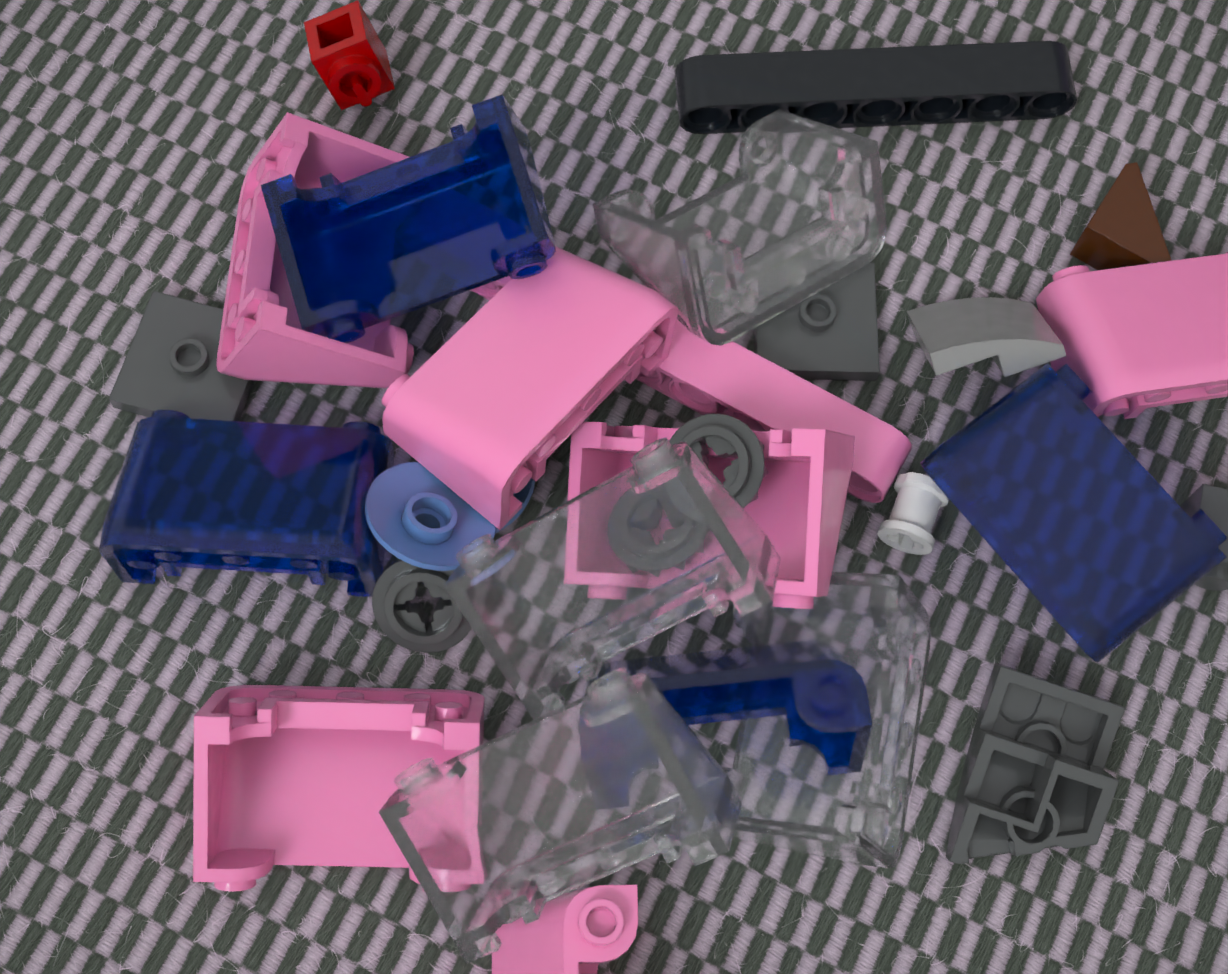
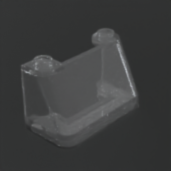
M777 110L757 120L748 127L742 136L739 146L741 176L658 219L655 218L651 201L644 194L630 189L617 191L593 203L598 232L602 241L645 286L658 291L678 307L677 319L694 336L710 344L721 346L732 342L869 264L877 257L883 248L887 235L878 141Z
M667 438L656 440L631 458L630 462L633 466L496 541H494L491 534L477 538L455 556L460 565L453 571L444 587L534 721L563 707L565 699L559 689L564 684L572 683L581 676H583L586 682L598 677L604 661L708 608L713 616L717 617L727 612L729 601L731 600L742 617L773 601L781 562L778 552L766 533L687 442L671 445Z
M832 572L828 596L814 597L813 609L773 607L772 593H763L759 590H739L734 601V621L738 628L743 629L744 636L754 646L733 768L719 767L714 771L711 779H706L702 783L698 797V810L702 818L700 826L712 834L860 865L893 868L897 864L903 842L930 652L931 630L926 609L900 575Z
M626 668L611 671L591 683L585 690L587 693L585 697L439 765L435 763L433 758L419 761L401 772L394 779L398 789L390 796L379 811V814L467 964L499 950L502 942L497 936L496 931L503 924L512 923L521 917L525 924L538 920L546 902L562 894L569 893L659 853L662 854L668 864L679 859L683 848H685L694 866H697L729 852L742 800L728 774L647 674L639 673L630 676Z

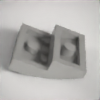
M977 297L948 300L907 311L913 333L936 376L992 357L1003 376L1007 377L1066 357L1064 345L1034 304L1030 302L1007 298Z

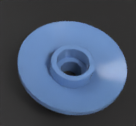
M419 462L401 463L380 473L372 482L365 499L366 521L377 541L395 557L423 569L449 571L469 566L478 561L487 552L495 535L496 527Z

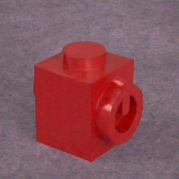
M358 0L304 22L311 62L341 111L356 104L367 107L372 104V99L395 89L387 51Z

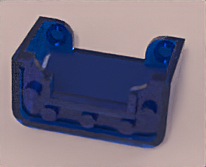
M503 94L472 105L476 124L469 132L462 124L452 127L450 130L454 141L343 183L332 173L319 177L322 188L300 189L297 187L296 180L291 174L261 185L303 330L329 339L349 343L364 336L366 333L365 328L507 276H510L512 279H524L537 275L547 268L546 260L555 254L556 247L533 152L525 127Z
M1047 363L940 444L920 464L936 485L1089 657L1099 663L1226 559L1227 556L1220 550L1219 546L1228 537L1201 508L1190 517L1086 405L1083 400L1092 391L1067 364L1063 365L1056 372Z
M154 411L151 417L137 422L103 522L99 552L119 579L126 583L155 584L157 568L160 566L167 576L181 577L182 567L308 575L311 583L315 585H325L327 573L328 577L332 579L348 581V596L372 597L376 582L383 573L385 548L377 541L368 526L365 515V499L375 478L394 465L395 453L393 444L388 437L381 434V429L378 426L367 422H348L342 428L190 419L189 416L178 411Z
M812 640L621 660L603 664L590 674L585 683L578 719L581 756L593 799L627 797V783L633 770L643 761H657L654 729L778 715H785L789 747L804 744L814 749L824 759L827 775L861 772L872 728L868 694L863 678L834 646L823 641Z

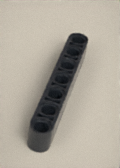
M1058 41L699 55L683 60L676 66L674 71L680 126L685 131L693 134L1038 120L1063 115L1070 111L1077 102L1068 49L1065 44Z

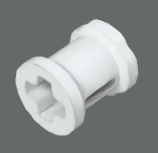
M908 472L906 474H899L894 485L898 495L890 518L881 522L877 535L880 540L897 550L915 555L929 554L932 552L935 543L931 532L940 507L947 506L951 491L937 479L921 473Z

